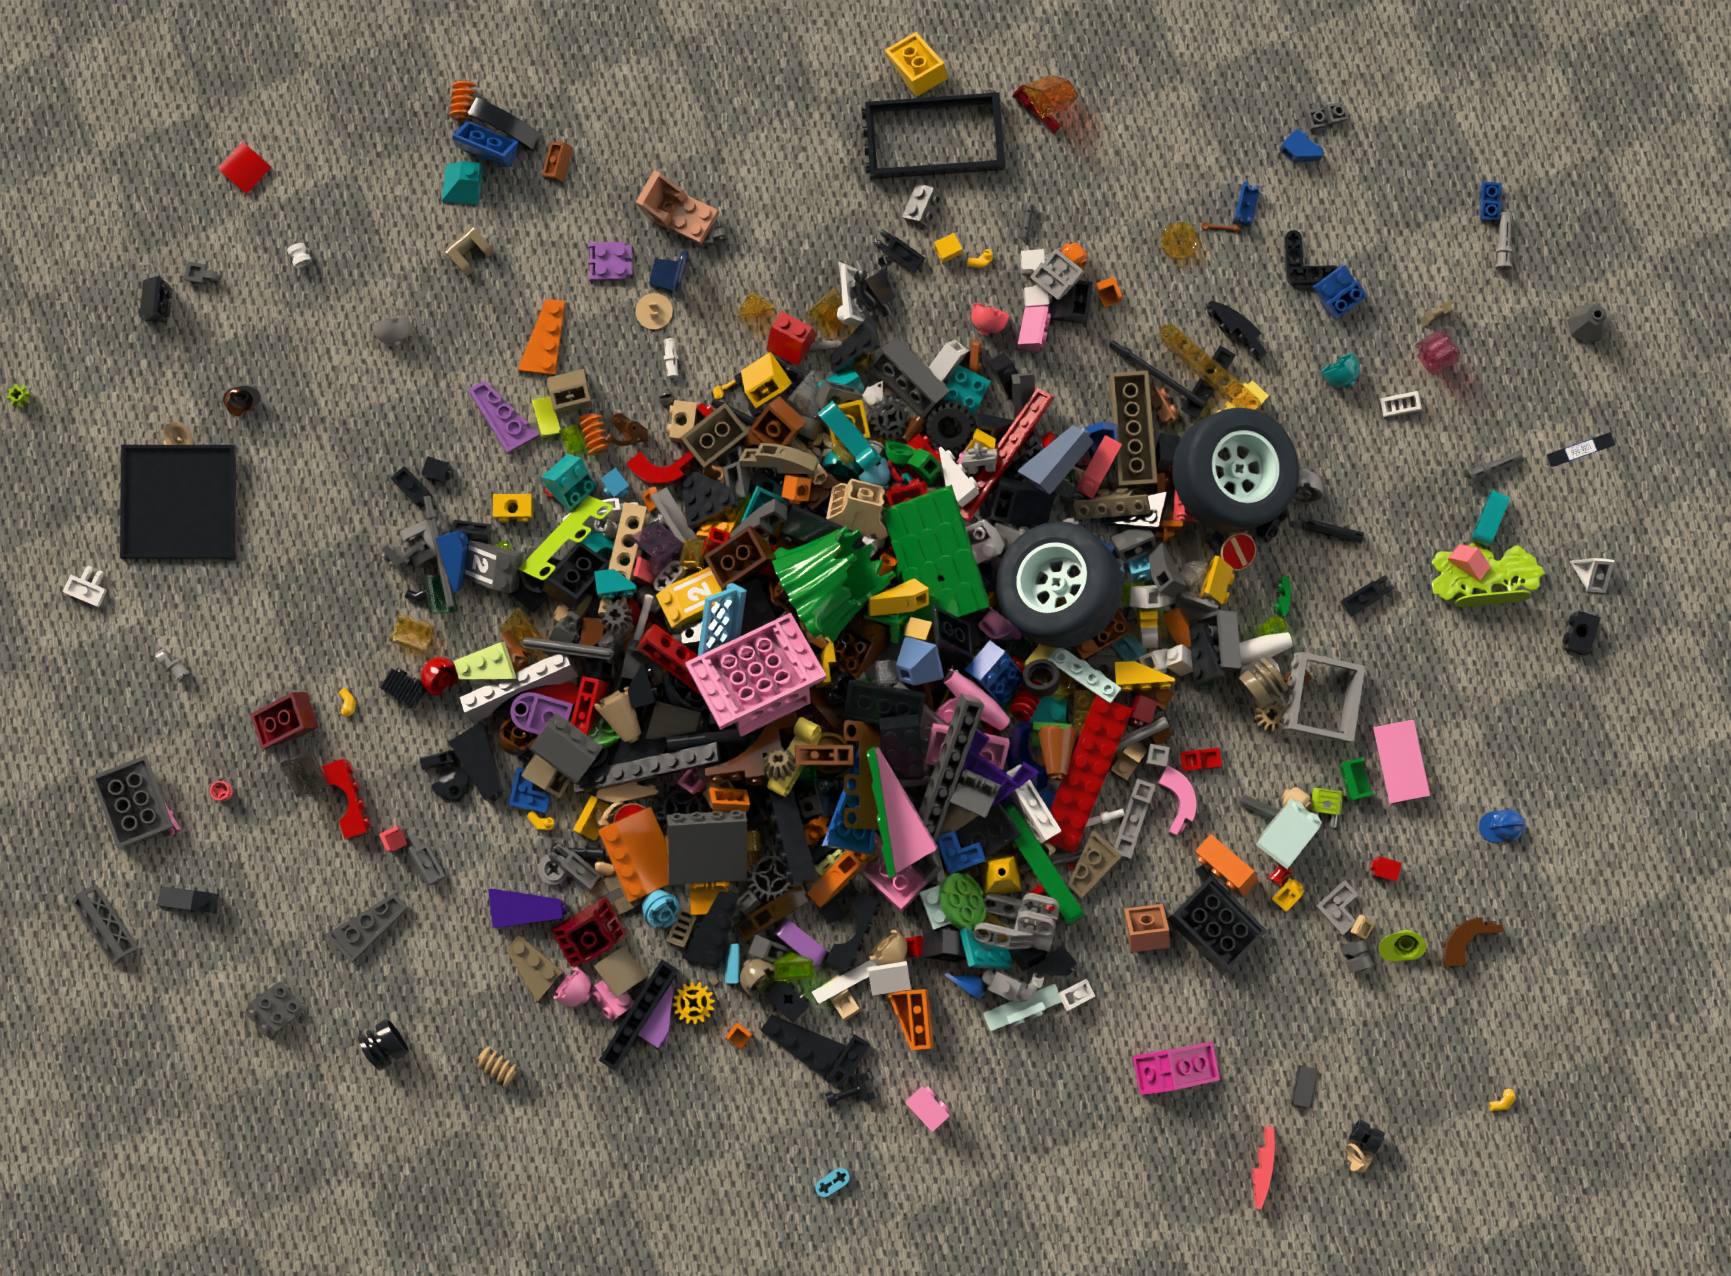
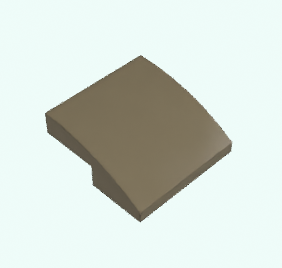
M625 946L619 948L593 967L616 999L647 978Z

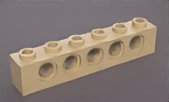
M624 502L609 569H615L632 582V579L635 580L633 575L637 558H641L642 550H639L640 544L645 541L646 532H644L645 524H649L650 513H648V509L645 506ZM632 522L639 524L636 529H630L629 525ZM628 540L635 542L630 548L624 546ZM627 558L630 560L627 566L620 564L622 559ZM622 597L621 605L627 603V599L631 597ZM601 598L598 614L606 612L602 606L606 605L609 608V601L611 600H602ZM614 613L615 616L612 615L614 620H617V617L620 618L618 613Z

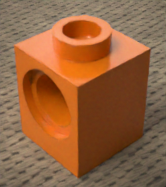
M785 474L782 497L789 499V502L794 504H800V501H808L812 479L801 475Z

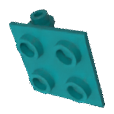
M957 364L946 385L950 391L944 396L943 400H947V402L955 400L956 403L960 401L963 403V406L967 405L969 411L975 414L991 381Z

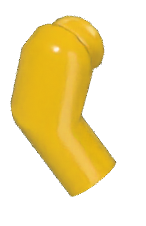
M986 249L979 258L968 257L967 267L985 268L992 262L993 252Z
M345 687L338 694L344 700L341 714L344 717H349L355 711L356 700Z
M535 811L530 812L526 816L537 830L548 831L554 827L555 822L551 817L539 818Z

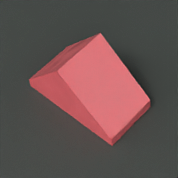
M1459 544L1448 558L1449 561L1477 581H1480L1491 567L1480 549Z

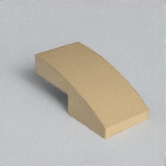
M839 975L836 976V977H834L833 979H831V980L828 981L827 983H829V982L833 981L834 979L838 978ZM848 989L830 997L844 1021L861 1011Z

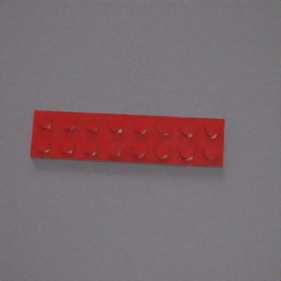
M1095 695L1073 750L1067 776L1061 780L1049 810L1061 832L1045 842L1073 853L1076 852L1133 710L1132 708L1115 701L1108 703L1099 695Z

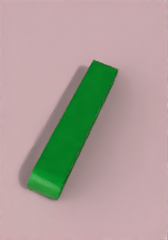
M1010 803L1004 807L1022 834L1013 842L1030 868L1033 869V873L1048 896L1058 901L1059 912L1067 925L1070 926L1083 918L1085 914L1014 804Z

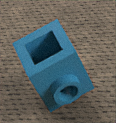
M616 468L601 478L605 486L603 490L609 498L613 496L621 500L629 494L631 488Z

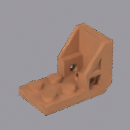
M655 170L636 200V204L651 221L699 244L703 243L720 213L717 209L687 196L683 189Z

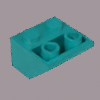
M569 454L541 476L548 491L570 511L597 488L582 458Z

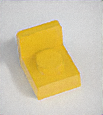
M1289 878L1283 887L1272 897V900L1287 912L1302 896L1304 892L1303 886L1297 880Z

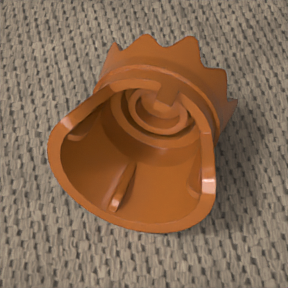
M510 630L503 632L501 641L506 644L514 672L516 673L527 667L529 664L527 655L531 656L532 653L517 643Z

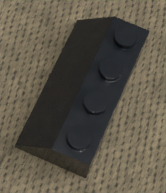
M793 505L787 515V520L782 526L778 539H781L785 544L799 547L830 534L837 529H841L843 526ZM864 535L856 539L852 545L853 549L859 548Z

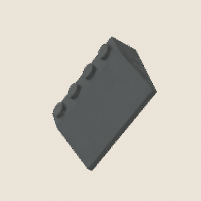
M147 755L90 776L115 844L119 850L122 851L140 844L174 827Z

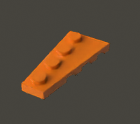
M545 300L518 367L519 372L556 375L565 301Z

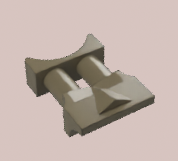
M1454 299L1447 300L1444 304L1440 305V308L1425 312V316L1420 318L1423 327L1431 324L1432 321L1438 318L1446 317L1452 310L1451 305L1454 303Z

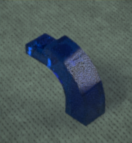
M1024 721L1015 725L1012 729L1006 762L1010 770L1026 762L1039 771L1035 777L1030 779L1035 789L1039 791L1047 786L1048 776L1046 768L1037 764L1029 753L1028 740L1032 724Z

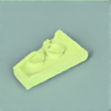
M505 642L497 643L454 661L459 679L516 678Z

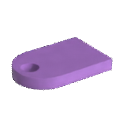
M526 692L519 695L512 703L511 718L520 729L539 735L555 713H558L568 721L573 704L538 693ZM522 703L526 706L527 710L524 714H518L515 711L517 704Z

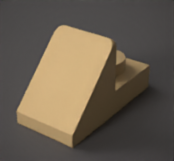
M1138 742L1125 747L1111 768V771L1127 781L1143 758L1147 748Z

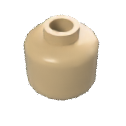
M1294 787L1291 790L1287 789L1281 797L1283 799V807L1290 798L1302 803L1307 811L1312 804L1310 796L1298 787Z

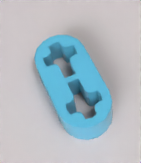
M838 1168L820 1179L815 1188L817 1194L821 1197H827L846 1185L850 1179L849 1172L844 1168ZM840 1171L841 1174H846L844 1182L839 1180L834 1183L833 1180L837 1178V1172ZM831 1182L833 1185L828 1187L829 1192L825 1193L824 1191H819L821 1188L820 1183L828 1184Z

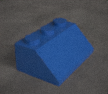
M467 120L452 136L456 147L464 152L475 154L481 159L492 161L501 167L508 168L515 160L519 141Z

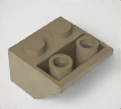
M584 369L547 378L549 394L556 415L593 406Z
M536 754L533 755L521 775L558 798H561L571 781Z

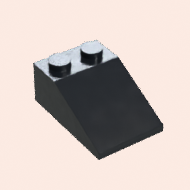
M936 605L932 606L935 643L943 660L956 666L973 659L970 623Z

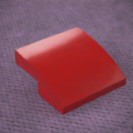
M242 141L217 169L247 194L268 172L271 166Z

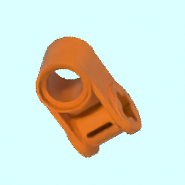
M885 548L879 559L884 562L879 576L888 574L892 570L894 571L898 563L895 553Z

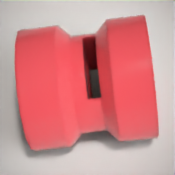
M217 781L211 785L210 794L214 799L225 802L232 798L233 788L226 782Z

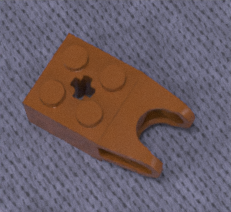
M779 396L768 404L752 425L743 443V447L748 448L752 444L760 446V443L789 446L807 422Z

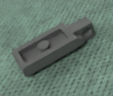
M415 833L409 835L406 838L409 845L407 848L409 855L427 887L444 879L446 876L429 845L425 844L423 840L419 841Z

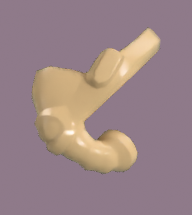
M615 802L604 813L597 808L595 813L597 825L605 827L612 824L617 810L612 814H609L610 811L617 805H619L618 810L625 804L623 802Z
M1348 1144L1346 1150L1348 1154L1347 1159L1351 1162L1350 1169L1354 1173L1366 1172V1169L1370 1166L1372 1156H1364L1355 1144ZM1353 1148L1358 1152L1361 1160L1355 1155Z

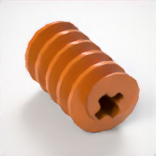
M470 81L453 83L452 88L454 90L451 92L453 97L451 98L452 105L450 106L451 112L449 113L451 119L460 123H465L467 120L473 122L472 119L468 118L470 116L468 115V109L472 106L469 102L475 101V98L470 96L476 94V91L471 89L476 87L475 83Z
M586 414L578 418L579 421H582L580 427L583 428L582 434L585 435L584 441L587 443L586 448L590 450L588 452L590 456L601 454L610 446V444L604 443L606 436H602L606 429H600L604 422H598L602 415Z

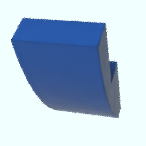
M1485 181L1481 183L1480 219L1500 220L1502 183Z

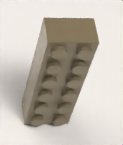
M1148 371L1110 373L1108 382L1112 423L1117 424L1118 442L1122 444L1115 457L1117 489L1122 487L1127 489L1156 487L1157 471Z

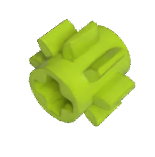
M15 384V387L12 389L8 388L9 396H6V398L12 400L10 405L15 407L18 404L20 408H23L24 404H30L28 399L32 394L26 392L27 387L25 385L20 388L19 385Z

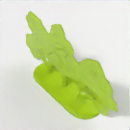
M1478 542L1470 543L1468 546L1479 548L1491 566L1480 581H1477L1448 560L1453 552H1437L1432 560L1435 568L1442 573L1432 581L1433 594H1439L1441 598L1450 600L1456 593L1461 592L1466 596L1455 601V606L1461 608L1525 601L1532 594L1529 591L1516 589L1522 585L1526 589L1537 590L1540 586V577L1545 574L1543 567L1537 565L1536 558L1526 553L1518 545L1506 550L1502 559L1496 561L1494 554L1487 549H1482ZM1518 576L1517 584L1513 583V586H1511L1512 578ZM1500 583L1505 585L1508 591L1492 593L1491 587L1494 584ZM1462 584L1465 585L1466 590L1461 588ZM1474 588L1487 591V593L1472 594Z

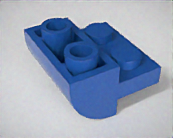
M1341 265L1313 286L1321 299V305L1332 317L1337 319L1368 297L1360 283L1354 280L1346 265Z

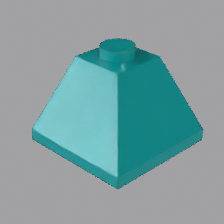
M460 161L446 165L441 201L479 205L483 176L481 164Z

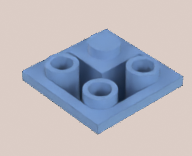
M906 636L896 663L899 680L912 685H918L944 678L937 645Z

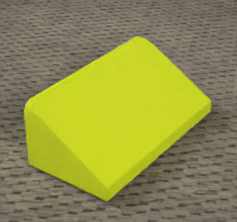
M546 397L532 400L542 437L546 438L560 434L561 429L557 415L553 410L551 398Z

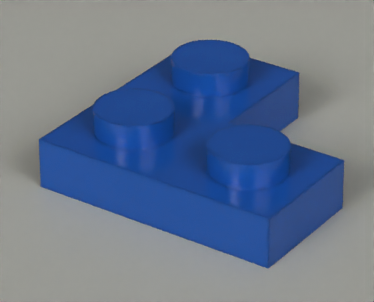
M517 767L509 805L547 813L551 794L534 791V783L521 776L525 769Z
M955 830L937 837V843L949 874L986 861L980 842L961 848Z

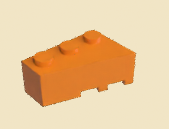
M1211 834L1195 851L1198 856L1197 860L1206 867L1208 865L1212 869L1211 872L1217 878H1222L1231 890L1236 891L1243 898L1259 881L1252 868Z
M929 989L887 993L910 1049L934 1048Z

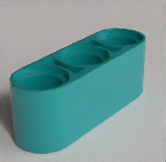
M1495 490L1490 491L1471 540L1490 547L1509 503V496Z

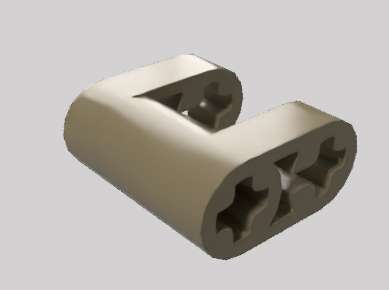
M473 226L444 249L447 256L465 276H468L474 270L462 256L475 245L487 258L495 253L493 248Z

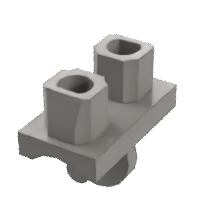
M979 442L975 443L974 449H968V452L963 453L962 468L966 467L968 474L977 473L978 466L981 465L985 466V471L987 472L995 471L998 456L997 449L988 450L987 447L981 448Z

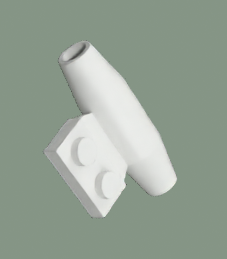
M1288 632L1270 634L1240 642L1242 667L1240 675L1246 670H1249L1254 675L1257 674L1253 665L1256 663L1263 669L1259 661L1262 658L1267 659L1279 670L1278 664L1272 657L1293 647L1290 634Z

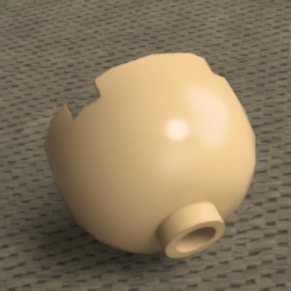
M896 930L890 931L892 935L888 938L884 935L871 952L874 955L869 956V958L876 965L880 966L906 961L905 956L908 945L904 937Z

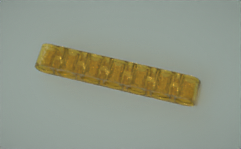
M1165 324L1162 326L1160 338L1165 347L1236 408H1247L1249 405L1257 406L1255 410L1261 412V402L1258 397L1174 325ZM1167 333L1173 334V336L1170 338H1167L1164 335ZM1180 345L1187 346V348L1183 350L1179 349L1178 347ZM1200 357L1201 360L1195 362L1192 360V358ZM1210 368L1215 370V372L1211 374L1206 373L1205 371ZM1221 381L1229 382L1226 386H1222L1219 383ZM1235 393L1243 394L1240 398H1236L1233 395Z

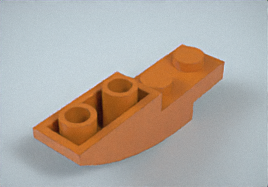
M874 850L873 855H865L848 851L815 883L807 894L821 908L850 883L849 880L874 860L878 853Z

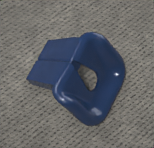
M686 250L682 251L679 261L655 258L649 285L671 291L675 298H681V282L685 264L691 260L689 252Z

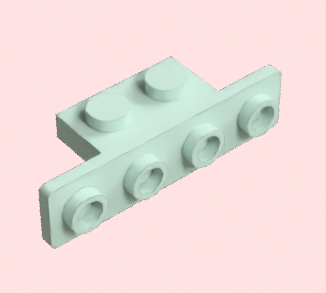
M1056 648L1048 658L1058 669L1096 695H1099L1108 703H1111L1121 691V687L1106 678L1101 671L1093 669L1086 661L1077 658L1064 648Z
M1052 984L1036 991L1026 1002L1011 1001L984 1012L983 1015L989 1030L992 1031L1011 1023L1016 1026L1025 1022V1017L1031 1015L1033 1019L1043 1015L1042 1010L1061 1003L1056 985Z

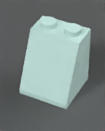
M1290 798L1263 831L1256 846L1288 869L1317 832L1322 821H1320L1316 814L1307 811L1302 803Z
M940 885L919 893L933 930L951 924L940 905Z

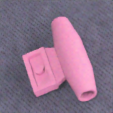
M955 671L947 674L944 683L956 698L948 699L936 710V715L946 724L950 725L960 694L962 693L979 698L983 702L984 708L980 717L981 720L999 730H1003L1008 725L1010 718L997 702L979 686Z

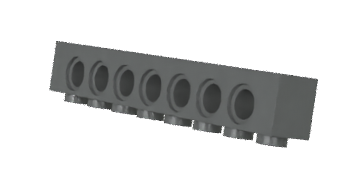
M962 693L960 694L918 813L935 843L984 708V704L979 698Z

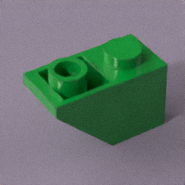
M920 448L907 462L923 481H926L929 487H932L943 474L942 465L931 453Z

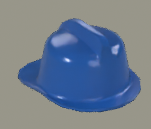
M1514 810L1492 811L1486 813L1481 818L1479 831L1484 839L1490 842L1513 841L1523 835L1525 821L1521 814Z

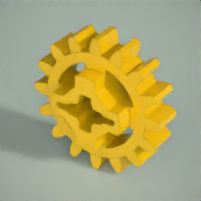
M691 982L690 987L683 984L684 990L677 989L679 996H673L677 1003L672 1005L678 1007L675 1014L681 1013L679 1019L687 1018L686 1023L688 1024L691 1020H693L694 1024H697L698 1019L704 1022L705 1015L707 1017L711 1016L708 1011L715 1009L711 1006V1003H714L715 1000L710 999L713 992L707 993L708 986L701 988L702 983L700 982L697 986L694 985V982ZM689 990H699L696 995L687 993ZM704 996L707 1000L706 1008L702 1005V999ZM682 998L685 1000L686 1007L684 1010L681 1007ZM688 998H690V999H696V998H697V999H698L697 1004H698V1006H699L700 1008L695 1007V1006H693V1007L691 1008V1007H690L691 1002L689 1001ZM692 1011H698L699 1013H701L698 1016L689 1015Z

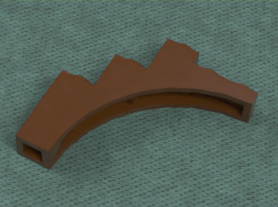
M794 711L767 724L759 738L736 758L721 765L705 768L707 783L718 784L724 780L739 781L742 778H746L747 785L757 786L766 782L765 772L763 771V758L767 757V752L772 753L774 748L777 751L782 748L780 736H795L794 727L798 721L797 712Z

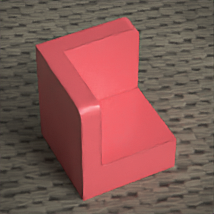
M399 826L379 834L386 851L389 853L408 845L405 835Z

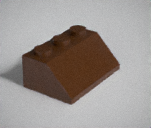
M747 526L704 556L718 584L724 590L727 589V585L730 583H734L737 586L776 559L768 542L751 526Z

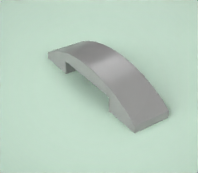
M1140 779L1136 780L1114 845L1116 851L1128 858L1132 857L1156 786Z

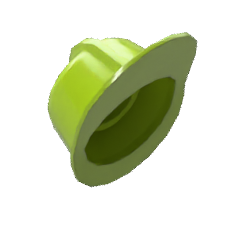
M1406 929L1387 935L1379 944L1380 955L1383 959L1391 962L1418 959L1426 951L1425 939L1421 935Z

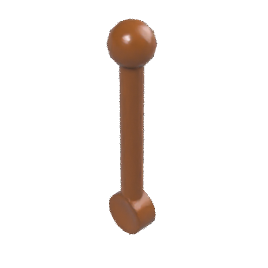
M1203 222L1201 225L1203 230L1208 228L1234 230L1236 233L1241 230L1239 225L1234 227L1209 225L1207 222Z

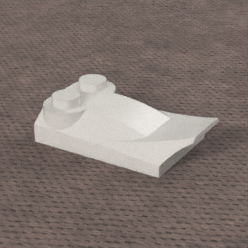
M838 262L843 305L838 308L837 317L842 323L857 328L870 314L873 315V311L868 312L852 289L858 283L854 279L858 269ZM859 270V275L862 278V271Z

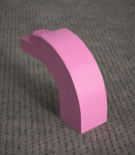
M1166 766L1158 785L1171 791L1177 798L1178 813L1168 832L1176 836L1178 833L1182 834L1186 826L1184 820L1193 821L1196 812V796L1188 779L1174 768Z

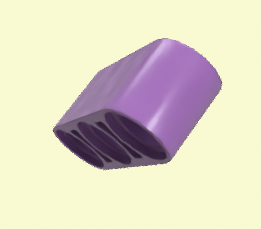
M785 918L774 932L817 968L829 955L826 949L788 918Z

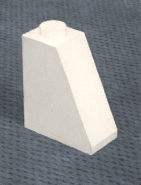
M957 340L950 341L944 345L928 368L931 369L940 381L945 382L953 373L956 365H959L970 351Z

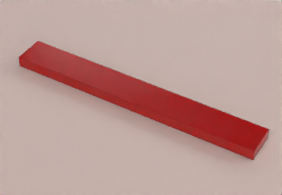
M1039 388L1035 390L995 448L998 452L995 471L987 472L985 471V466H983L974 479L978 484L976 488L979 494L965 506L961 507L959 505L964 520L970 522L1054 400L1052 395Z

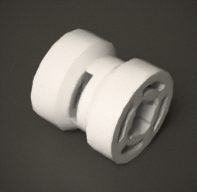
M304 243L294 244L287 249L289 256L293 258L292 263L295 268H302L312 262L310 255L306 254L307 248Z

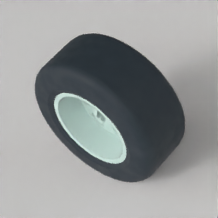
M1230 408L1212 414L1188 429L1176 448L1172 472L1177 495L1190 515L1203 525L1214 530L1240 532L1266 524L1278 517L1286 509L1297 488L1299 464L1297 453L1290 437L1274 419L1257 410ZM1238 446L1247 453L1244 459L1237 456ZM1223 448L1228 450L1230 456L1227 461L1222 460L1218 456V452ZM1251 462L1254 464L1255 474L1250 473L1248 470V464ZM1215 466L1223 469V477L1218 479ZM1245 479L1249 480L1254 486L1248 493L1242 487V482ZM1228 481L1234 484L1233 495L1224 488Z
M1049 522L1033 527L1023 533L1005 552L996 576L997 599L1006 618L1030 640L1053 648L1077 646L1098 635L1114 617L1122 596L1121 570L1113 553L1090 530L1070 522ZM1063 562L1061 571L1054 573L1051 567ZM1076 565L1081 574L1070 578L1068 572L1072 566ZM1045 573L1048 576L1046 584H1038ZM1081 585L1075 596L1070 594L1072 586ZM1047 591L1050 594V598L1045 604H1042L1038 600V595ZM1065 597L1067 603L1055 608L1057 599Z

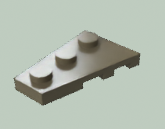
M1094 829L1068 882V886L1081 898L1122 857Z
M519 934L506 948L507 953L536 1001L539 1002L563 971Z

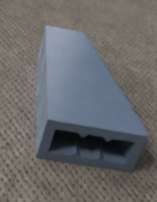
M1072 425L1022 466L1018 472L1028 483L1050 495L1094 443L1089 437L1090 433L1083 427L1079 429Z

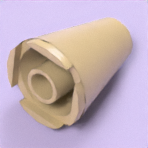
M629 687L623 688L625 692L620 693L618 690L601 699V705L596 703L594 706L624 742L628 741L630 744L640 739L641 729L636 710L633 708L630 700Z

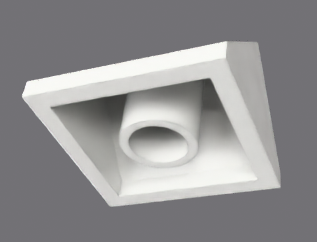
M907 961L868 967L872 996L911 989Z

